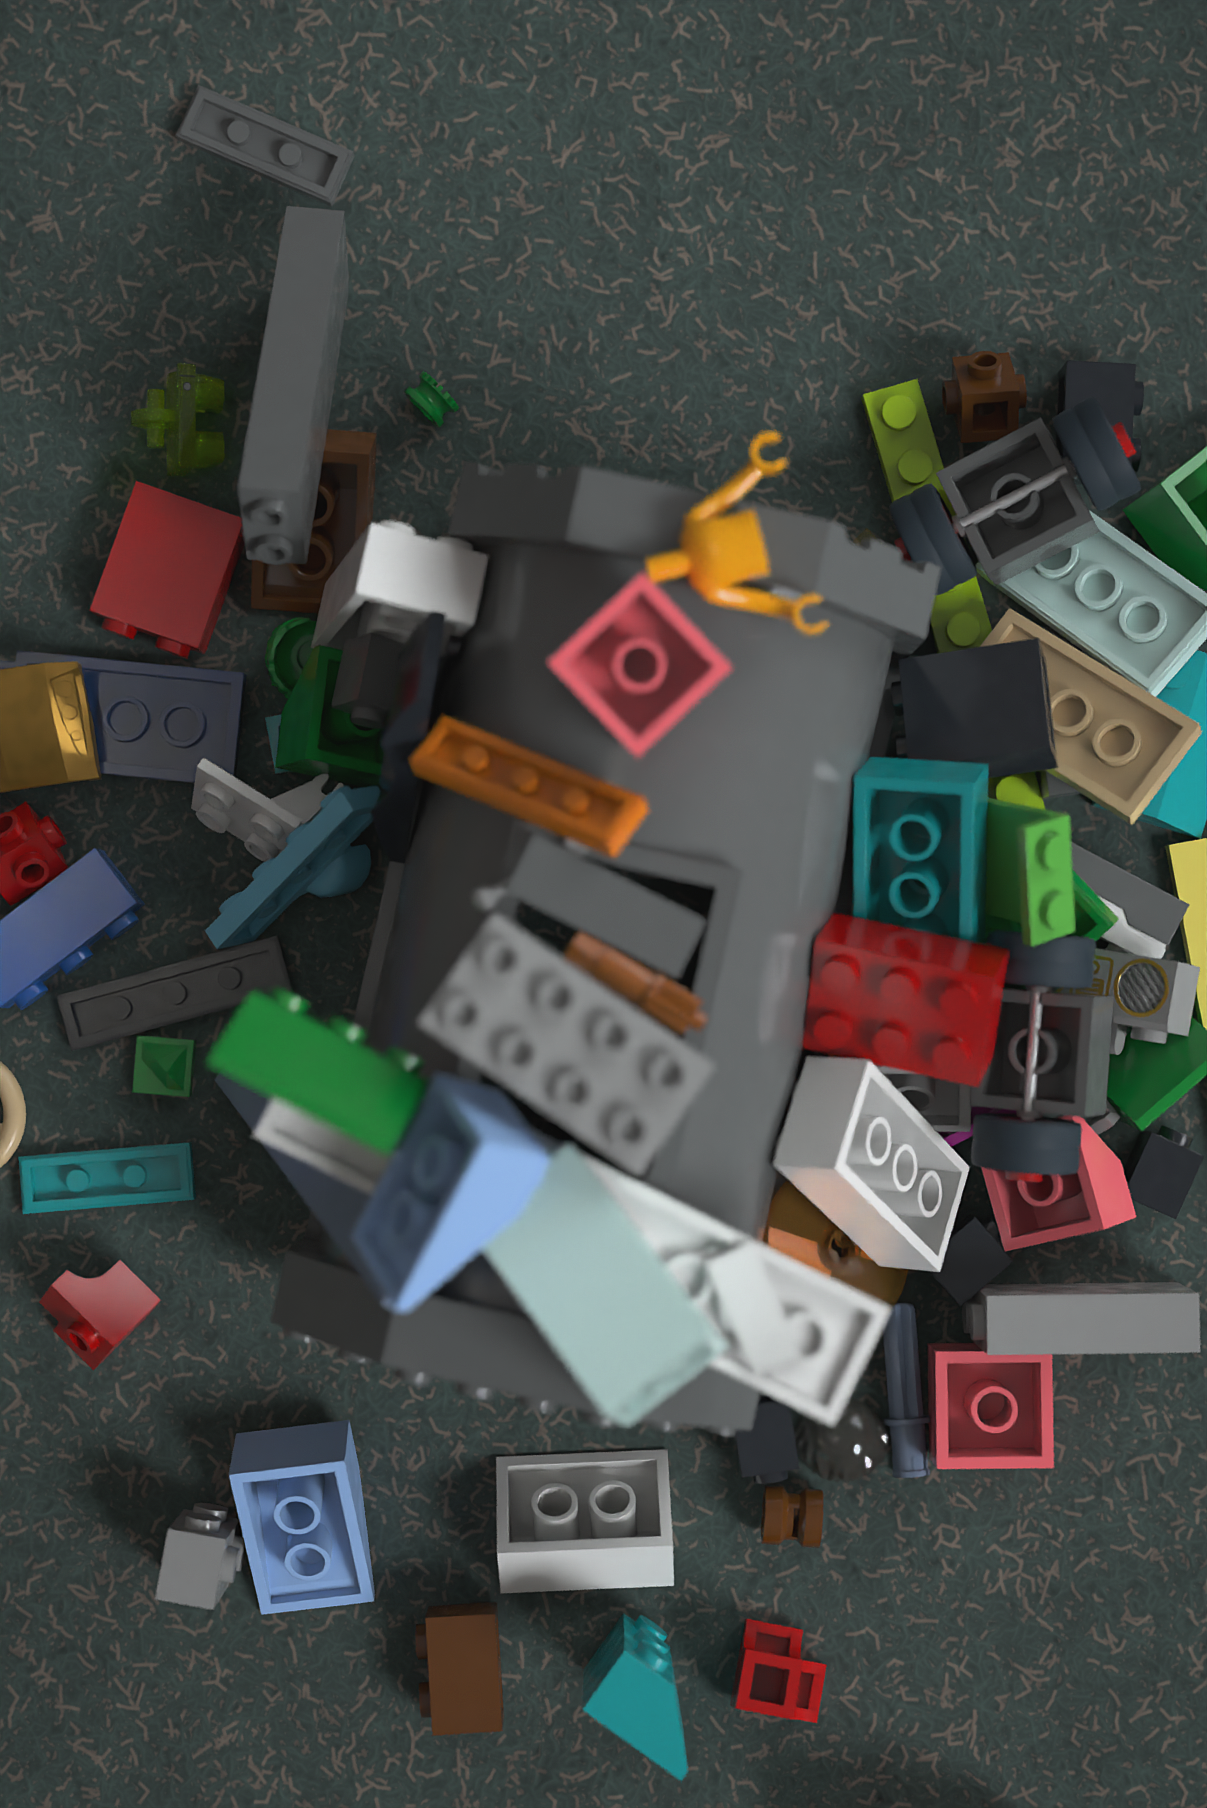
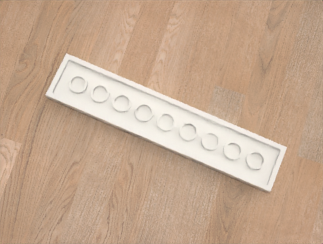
M272 1098L254 1134L255 1137L371 1195L394 1154L392 1152L386 1156L275 1098ZM528 1127L545 1151L555 1146L561 1150L566 1146ZM580 1153L730 1346L709 1364L834 1426L891 1309ZM747 1244L754 1245L802 1352L800 1358L760 1376L755 1375L707 1269L709 1261Z

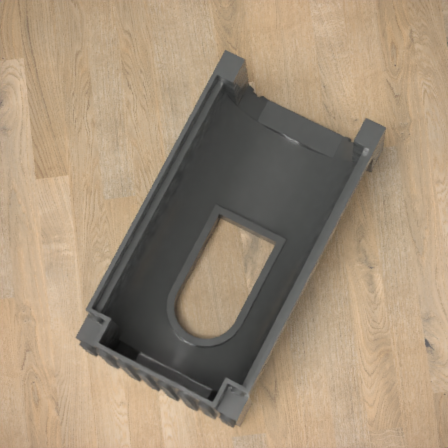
M464 462L448 534L451 538L468 542L473 547L472 551L488 555L474 625L461 637L462 644L457 660L453 662L438 698L440 710L434 718L432 730L445 715L643 796L649 811L615 858L591 848L581 858L596 864L714 890L692 994L703 1000L698 1011L707 1015L708 1019L699 1033L687 1027L682 1035L681 1042L716 1066L656 1152L650 1167L640 1180V1183L764 1244L765 1226L770 1209L782 1188L790 1181L773 1165L775 1159L776 1142L780 1134L783 1133L792 1105L793 1088L800 1079L802 1073L801 1065L806 1052L802 1045L815 939L833 913L850 916L854 900V775L870 757L885 758L895 714L891 684L895 681H901L899 660L909 658L926 638L941 567L929 562L915 563L901 560L902 555L899 549L877 540L864 539L860 546L850 543L844 526L829 520L737 500L716 517L729 516L754 509L770 573L769 575L743 580L729 587L751 589L795 602L806 595L815 594L822 597L823 600L816 604L802 607L799 611L800 619L808 626H816L824 622H829V624L821 633L815 636H806L800 634L790 620L745 609L717 605L707 601L700 592L694 589L687 574L653 583L731 665L732 669L637 758L547 662L642 572L650 579L645 558L680 550V532L684 526L685 515L693 507L711 496V494L585 466H567L563 473L557 477H546V469L536 464L509 463L505 466L504 471L488 468L477 462ZM420 776L405 864L389 862L353 1025L367 1033L362 1044L384 1055L390 1045L397 1047L425 1062L420 1073L432 1079L438 1073L470 1083L480 1084L483 1068L425 1029L418 1022L494 913L515 926L521 899L506 893L496 899V904L490 911L480 912L472 905L471 896L473 892L480 887L491 888L512 876L534 834L559 847L565 844V837ZM312 1210L304 1237L286 1250L270 1323L284 1328V1336L307 1342L320 1341L338 1348L337 1356L362 1363L375 1362L380 1365L395 1368L393 1377L405 1382L430 1385L432 1377H438L457 1382L455 1391L464 1395L492 1399L494 1390L518 1395L517 1405L530 1410L554 1413L556 1404L580 1409L579 1418L583 1421L607 1427L617 1426V1421L604 1415L485 1251L479 1249L407 1312L399 1311L397 1313L381 1304ZM708 1364L636 1421L665 1431L676 1432L678 1425L700 1426L703 1430L721 1435L735 1436L736 1429H752L760 1389Z

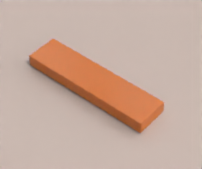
M445 715L409 760L414 773L612 858H615L649 811L643 796Z

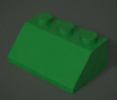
M273 986L269 996L260 991H252L216 1046L207 1064L386 1156L394 1152L433 1080L420 1073L425 1062L392 1045L389 1046L384 1055L362 1044L367 1033L333 1015L327 1025L305 1015L304 1012L309 1003L279 987Z

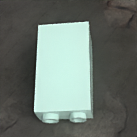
M570 1143L561 1150L555 1146L546 1150L551 1159L545 1169L544 1178L539 1187L531 1194L521 1215L482 1248L604 1415L628 1427L730 1346L585 1158Z

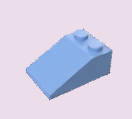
M436 1073L350 1236L396 1310L407 1312L521 1215L531 1194L539 1187L544 1178L545 1169L551 1158L499 1090Z
M344 1420L236 1433L229 1478L261 1615L374 1602L375 1590L360 1470L350 1421Z

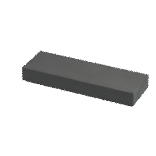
M201 85L197 86L176 133V138L180 142L331 207L354 159V152Z
M536 834L533 835L505 892L675 978H678L706 923L705 920Z

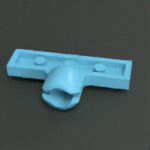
M344 786L327 795L320 803L322 811L311 822L305 823L292 831L286 838L288 846L277 857L271 858L257 867L252 873L254 881L244 891L231 896L219 907L221 915L205 930L216 949L255 941L294 900L307 892L321 898L352 893L360 888L370 873V849L366 844L351 847L350 843L373 821L371 810L378 800L379 788L377 786L351 789L349 786Z

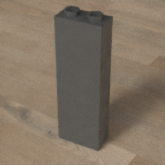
M286 206L238 485L247 559L261 560L274 565L284 563L306 564L349 293L345 212L341 210Z

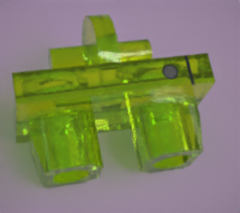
M178 363L176 365V372L167 374V409H164V390L149 389L147 390V408L131 411V425L147 429L148 448H164V429H167V476H185L194 468L218 466L223 462V432L196 431V412L219 413L223 410L224 380L196 374V364Z

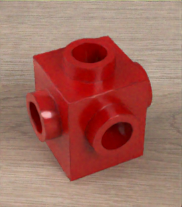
M27 801L10 812L0 814V894L10 906L37 889L43 888L68 869L60 850L62 846L67 844L63 833L49 815L40 819Z

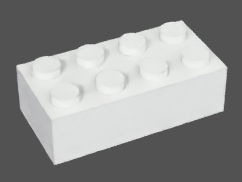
M382 521L379 525L371 523L325 583L311 648L323 645L343 650L346 640L370 632L405 644L419 623L431 611L446 613L440 658L445 652L450 634L462 637L474 625L488 555L472 551V545L460 539L441 537L434 541L414 535L415 531L413 528L399 522Z
M807 1056L800 1079L793 1088L792 1105L783 1133L780 1134L776 1142L773 1165L879 1266L940 1272L970 1167L869 1059Z

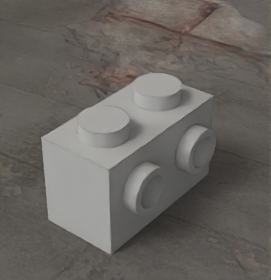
M195 1503L193 1510L184 1509L171 1524L167 1531L155 1599L211 1610L215 1608L228 1588V1583H233L236 1571H241L246 1551L244 1538L238 1535L240 1521L236 1518L227 1517L228 1509L226 1507L210 1503Z

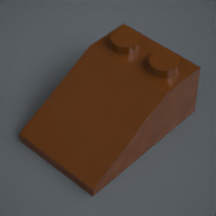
M327 429L306 564L284 563L274 565L261 560H252L251 608L319 614L326 581L372 523L377 433Z

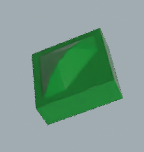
M137 1035L132 1093L191 1097L196 1040Z

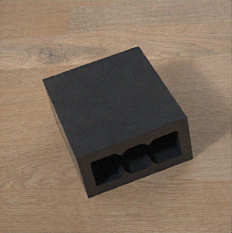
M1039 638L899 660L901 681H895L891 684L896 716H904L906 734L897 735L896 737L898 759L988 764V778L1058 768L1047 662Z

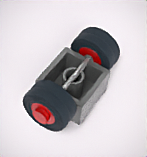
M1095 397L1084 400L1074 408L1068 409L1052 419L1053 427L1068 457L1062 458L1049 430L1040 417L936 473L956 512V515L953 517L941 495L932 484L924 485L914 490L910 495L903 496L889 505L891 517L900 535V538L894 540L897 549L901 551L902 559L915 563L929 562L941 567L935 596L941 595L977 575V568L964 540L965 537H968L986 575L995 585H998L1099 533L1100 531L1074 480L1078 479V476L1098 511L1105 510L1116 504L1119 500L1126 499L1141 490L1140 482L1128 460V457L1136 454V451L1122 423L1119 422L1111 426L1099 401H1096Z
M994 930V932L988 933L987 945L1009 949L1004 983L1026 985V989L1003 988L994 1055L979 1086H971L970 1105L1017 1110L1016 1114L985 1113L975 1116L973 1124L974 1140L971 1152L972 1164L982 1168L1006 1171L1007 1179L1040 1182L1042 1181V1174L1068 1175L1077 1173L1080 1162L1081 1124L1066 1119L1043 1117L1042 1113L1078 1117L1105 1114L1114 997L1051 991V987H1091L1093 982L1095 941L1090 939V937L1063 935L1034 946H1028L1023 944L1022 932Z

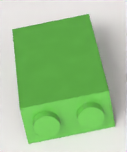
M988 798L986 914L1022 923L1024 945L1034 946L1075 932L1069 814Z

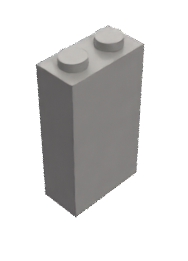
M1178 1282L986 1284L962 1305L964 1333H970L971 1340L987 1355L1200 1352L1199 1293Z

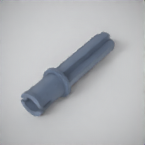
M909 1303L887 1304L886 1306L891 1310L883 1325V1339L890 1417L884 1418V1425L890 1426L893 1461L892 1475L896 1478L922 1477L930 1475L925 1438V1423L930 1422V1416L923 1415L915 1308L913 1304Z

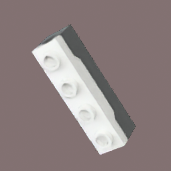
M1071 842L1072 869L1119 918L1116 924L1100 937V939L1109 943L1106 950L1161 959L1166 951V945H1169L1189 904Z

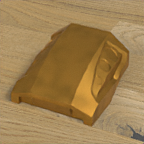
M77 661L54 662L0 669V793L69 782L100 780L101 772L94 723L86 694L81 664Z

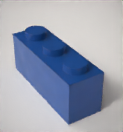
M92 849L0 920V1008H10L14 1004L20 1010L27 1008L48 991L43 982L60 969H62L65 975L71 974L94 956L89 949L91 945L106 934L111 940H114L131 929L139 921L134 912L145 904L104 850Z

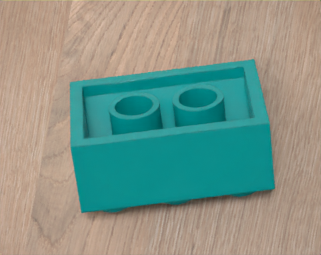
M1196 650L1156 698L1198 722L1202 733L1136 820L1201 839L1207 820V653ZM1092 801L1091 806L1107 810L1098 803Z
M623 1613L584 1668L582 1710L681 1781L688 1772L671 1650L670 1646L664 1643L668 1635L656 1623L643 1615H640L634 1621Z

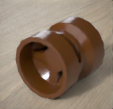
M765 1485L761 1517V1544L779 1545L784 1540H796L801 1547L819 1548L823 1527V1490L805 1488L797 1494L787 1493L781 1486Z

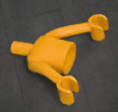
M768 432L759 435L754 440L750 451V461L717 492L693 507L685 515L684 526L680 532V550L645 558L646 566L652 583L687 574L694 589L700 592L709 602L784 618L792 621L794 628L800 634L815 636L821 633L829 622L820 623L816 626L805 625L800 619L799 611L806 605L821 602L823 600L822 597L815 594L806 595L795 602L751 589L729 587L743 580L769 575L770 573L754 509L729 516L716 517L733 505L763 475H775L786 466V460H781L774 464H767L760 460L758 450L762 446L774 444L781 440L780 435Z

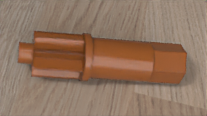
M580 930L563 958L564 961L589 975V978L639 1007L637 1011L649 1015L680 1035H683L687 1027L699 1033L708 1019L707 1015L698 1011L703 1002L702 999L665 978V975L662 973L657 975Z

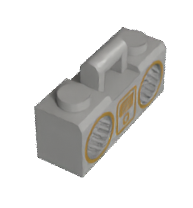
M1095 949L1091 987H1051V991L1113 996L1110 1054L1119 1055L1124 1047L1127 1026H1132L1130 1038L1166 1044L1167 1033L1188 1036L1200 967L1178 961Z

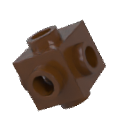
M979 351L970 356L952 357V378L942 382V404L945 415H954L960 442L971 443L999 440L1018 430L1019 409L1026 408V382L1024 374H1015L1009 352Z

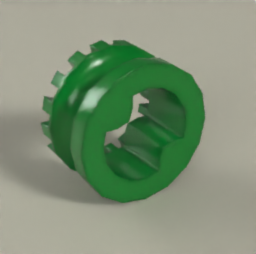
M423 371L419 375L420 384L416 388L408 386L404 390V394L433 425L440 428L444 424L443 416L445 413H455L459 406L450 397L448 392H441L443 389L441 385L436 387L438 383L434 378Z

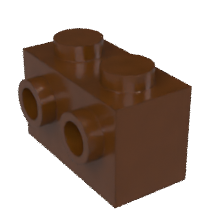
M497 1602L428 1606L425 1624H416L417 1659H428L429 1682L419 1683L421 1718L431 1717L432 1736L502 1731L504 1704Z

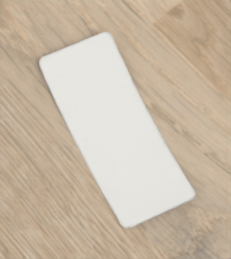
M747 1244L709 1261L707 1269L754 1374L760 1376L800 1358L802 1352L754 1245Z

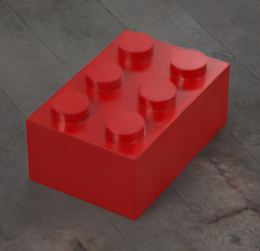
M833 913L815 939L802 1048L850 1059H869L876 1065L978 1087L994 1055L1009 949Z

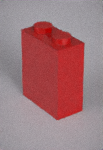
M136 481L90 607L91 612L104 619L101 629L130 640H134L137 631L158 638L155 648L184 659L188 658L190 650L205 654L245 544L242 518Z

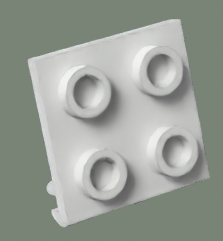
M203 758L196 770L191 808L196 811L198 819L208 828L219 833H224L227 830L243 840L246 849L252 855L266 862L271 858L277 857L288 846L286 838L292 831L305 823L311 822L322 811L320 803L327 795H324L321 790L326 785L329 775H318L306 784L269 799ZM338 783L334 791L338 788L344 787L343 784Z

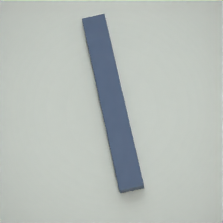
M221 1071L215 1078L216 1083L255 1134L273 1097ZM259 1139L381 1304L398 1313L400 1310H396L350 1237L372 1195Z

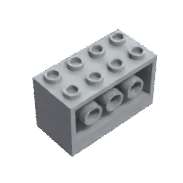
M496 913L490 918L418 1022L425 1029L639 1177L716 1066Z

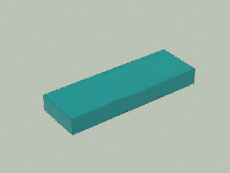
M191 1142L18 1157L23 1214L196 1199Z

